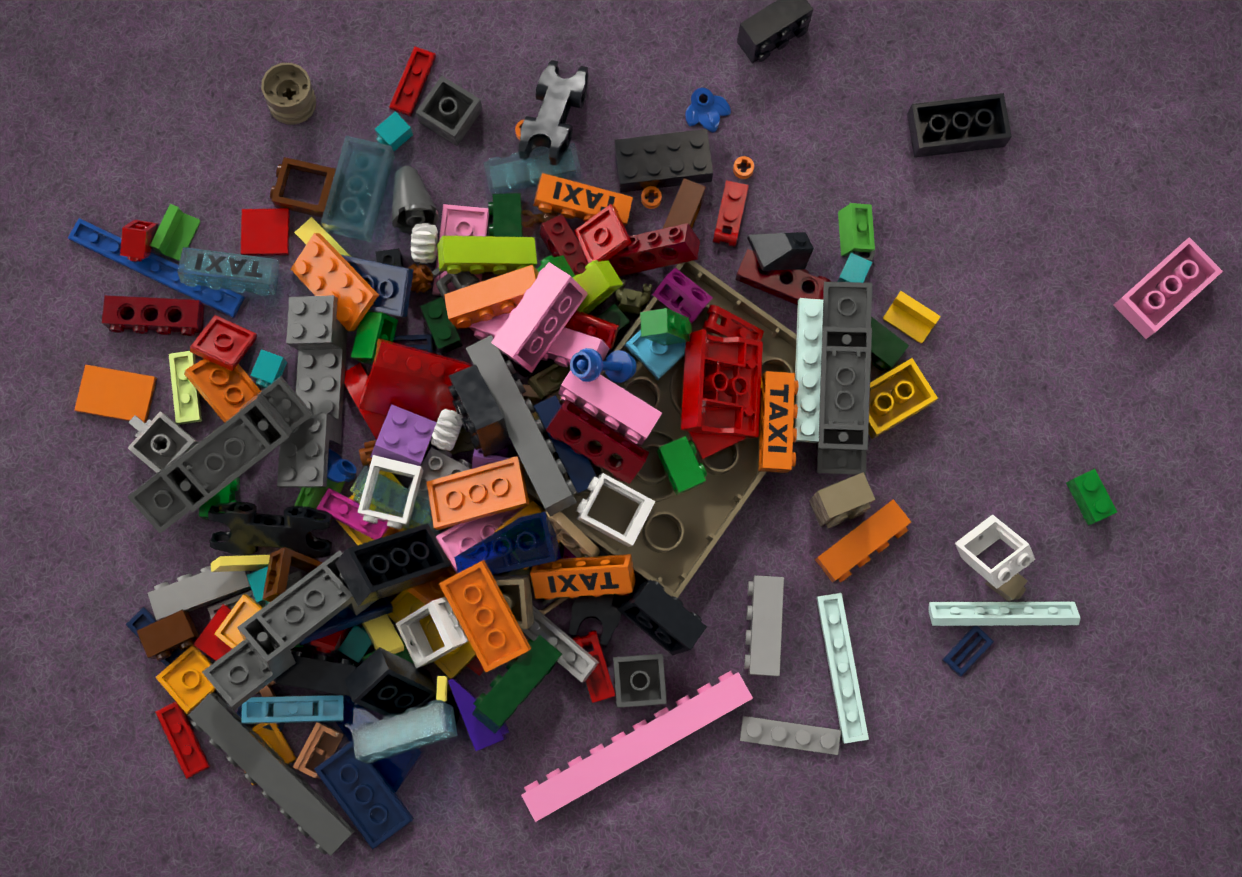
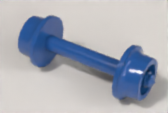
M585 348L575 353L570 361L572 373L580 380L586 382L596 380L602 371H606V375L610 380L622 383L635 374L637 367L635 359L629 353L622 350L613 351L606 361H602V357L596 350Z

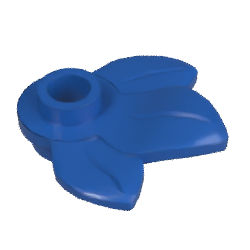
M698 88L691 95V105L686 109L685 118L689 127L700 122L705 129L713 133L719 126L720 116L729 115L731 110L723 97L713 95L707 88ZM700 95H704L706 97V103H701L699 101Z
M329 449L327 478L337 483L352 481L357 471L354 464L346 459H342L336 452Z

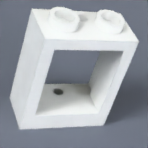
M373 455L358 513L364 516L363 520L375 524L378 523V520L388 522V527L401 529L402 526L409 527L424 471L422 467ZM379 470L413 478L403 518L369 510Z
M604 473L599 475L598 478L594 476L588 486V490L591 492L587 500L583 498L576 509V512L579 513L577 520L628 547L633 546L655 501ZM602 485L639 504L624 535L587 516Z
M991 515L955 543L960 557L996 589L1008 582L1035 560L1029 543L994 515ZM998 539H1001L1014 549L1015 552L990 569L976 556Z
M446 597L431 601L396 623L416 668L436 661L469 641ZM429 614L445 645L434 653L419 620Z

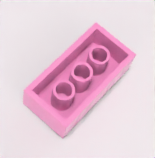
M1189 237L1114 304V307L1147 339L1223 271Z
M548 262L546 267L539 272L538 278L531 288L526 290L518 306L511 311L503 327L496 332L491 343L532 373L588 293L570 275Z
M570 370L559 390V395L562 396L561 400L563 402L565 399H568L615 431L617 430L625 435L626 438L635 444L638 443L641 446L662 412L602 375L594 381L586 382L580 380Z

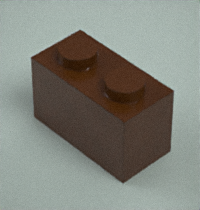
M183 609L137 630L147 657L157 659V661L170 657L173 650L189 648L199 637L189 611Z

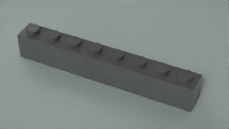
M490 335L467 347L466 350L473 364L477 365L505 419L509 437L544 508L551 517L577 503L574 497L577 491L571 479L565 480L563 474L567 471L560 459L555 460L553 453L556 452V449L550 438L545 440L542 433L546 432L540 418L535 420L533 413L536 410L530 399L525 400L523 393L526 390L520 379L515 381L513 374L516 373L514 366L510 360L505 361L503 357L505 354L491 343L494 338Z
M216 692L209 693L188 715L192 719L191 724L198 731H204L210 736L208 740L215 748H222L228 754L226 758L235 767L239 765L245 771L244 776L252 784L257 783L263 789L262 794L271 802L275 801L281 807L279 811L287 819L292 818L299 824L297 828L304 836L308 837L310 835L316 841L315 846L324 855L328 853L331 856L355 832L248 724L241 723L242 718Z

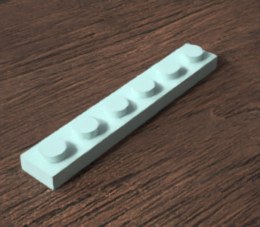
M798 299L795 380H798V393L794 395V404L798 406L797 418L793 419V428L797 429L796 442H819L823 300Z
M842 593L816 597L843 743L869 740Z
M929 602L928 607L932 626L1079 625L1080 615L1075 602Z

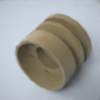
M280 63L272 66L265 73L262 79L261 90L269 110L276 120L287 125L302 123L312 116L316 108V96L310 78L301 66L293 63Z

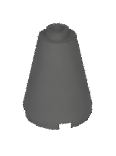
M410 166L399 168L394 176L391 220L393 227H398L402 233H412V229L416 224L429 223V225H436L439 220L438 211L418 171Z

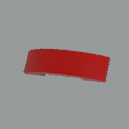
M359 363L345 371L344 384L377 440L386 415L359 408L368 378L364 368Z

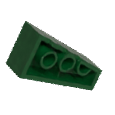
M541 635L534 641L530 638L528 643L531 649L522 654L519 659L517 657L512 659L505 667L508 670L502 677L498 674L489 685L492 688L487 695L483 692L473 703L476 708L472 715L494 734L517 710V706L521 705L528 698L533 688L536 689L545 676L553 670L562 656V653Z

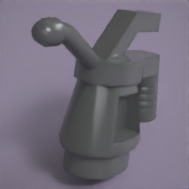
M438 267L432 271V275L436 278L444 271H439ZM461 271L458 274L448 273L438 280L436 285L445 302L444 294L450 293L447 286L449 283L452 282L456 290L477 284L480 280L470 272Z

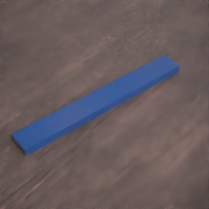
M80 218L68 236L69 240L194 300H200L203 304L232 318L235 317L245 299L244 296L152 252L142 261H130L127 259V256L120 255V237Z

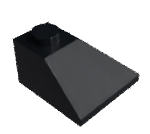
M806 232L752 234L747 237L762 271L805 269L814 249Z

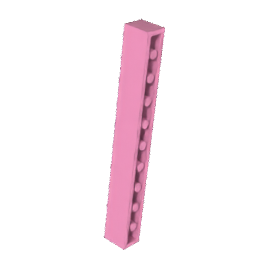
M731 671L718 677L720 680L718 684L711 686L708 683L697 689L699 694L690 699L689 695L676 701L677 707L669 711L667 707L654 714L656 719L647 723L646 719L632 726L635 731L628 735L623 731L612 737L613 743L605 748L603 744H600L589 750L591 753L589 757L582 759L579 756L568 762L569 768L561 772L557 768L547 774L548 780L539 784L536 780L524 787L526 792L521 796L535 822L753 699L739 672L734 675Z

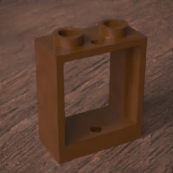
M283 157L282 164H279L276 170V185H273L270 191V199L275 207L288 208L290 211L330 219L341 180L338 169ZM290 169L326 176L318 205L283 197Z
M684 178L663 229L686 223L693 228L704 201L706 187Z
M285 547L271 553L262 599L271 602L286 591L290 565L310 573L321 565L322 562Z

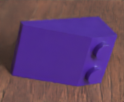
M448 680L475 751H480L506 740L505 734L509 733L506 722L494 734L472 715L476 708L473 703L477 697L458 680Z

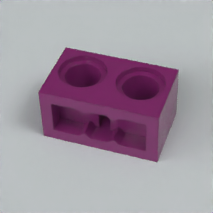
M674 268L663 279L652 294L672 311L688 317L691 324L713 298L677 268Z

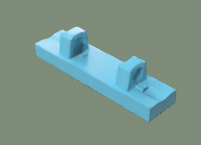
M343 695L251 697L242 704V724L343 721Z

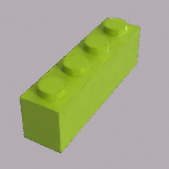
M442 236L437 244L439 271H447L449 274L467 271L471 274L493 272L494 274L501 275L530 265L534 267L537 265L535 237Z
M594 260L585 267L586 271L573 277L588 293L577 311L589 314L623 285L609 261L598 262V260Z

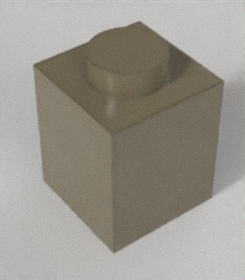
M1017 573L997 589L988 581L985 584L1009 602L1014 599L1018 600L1026 591L1024 585L1028 580Z

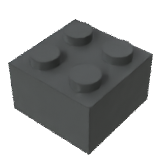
M441 76L416 111V115L420 124L458 146L483 109L481 100Z
M663 654L613 657L617 708L667 704Z

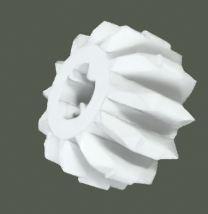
M429 223L416 224L411 234L412 259L414 262L433 263L437 258L438 230L435 225H429Z
M442 410L430 439L431 444L438 449L451 451L455 446L463 425L461 421L462 416L453 410Z

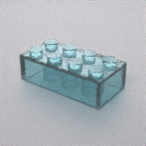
M350 136L345 137L321 221L326 232L371 242L395 158L391 146Z

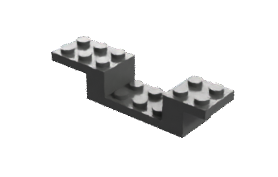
M824 282L817 473L860 474L864 472V475H866L872 339V283Z
M334 295L289 297L286 344L298 350L296 394L313 415L295 428L290 437L280 444L277 487L327 488L329 445L341 444L347 329L336 321L338 298Z
M280 376L244 404L239 412L188 452L185 450L130 493L128 499L159 533H162L190 510L194 512L290 437L292 431L310 418L313 413L283 377Z
M340 550L239 625L237 628L244 640L202 671L207 680L233 711L294 665L296 662L290 650L348 606L357 616L375 602L373 601L358 607L335 564L343 554Z

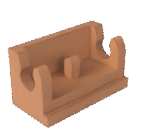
M316 722L293 768L315 779H321L314 768L336 752L344 734L322 722Z

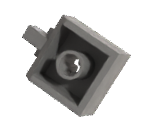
M161 411L152 421L149 419L145 423L134 415L128 422L138 430L135 434L137 438L128 449L156 473L185 450L188 452L199 443ZM164 442L167 445L166 449L162 447V444Z

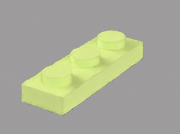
M190 351L169 354L176 424L201 422L199 392L184 375L187 368L196 364L195 354Z

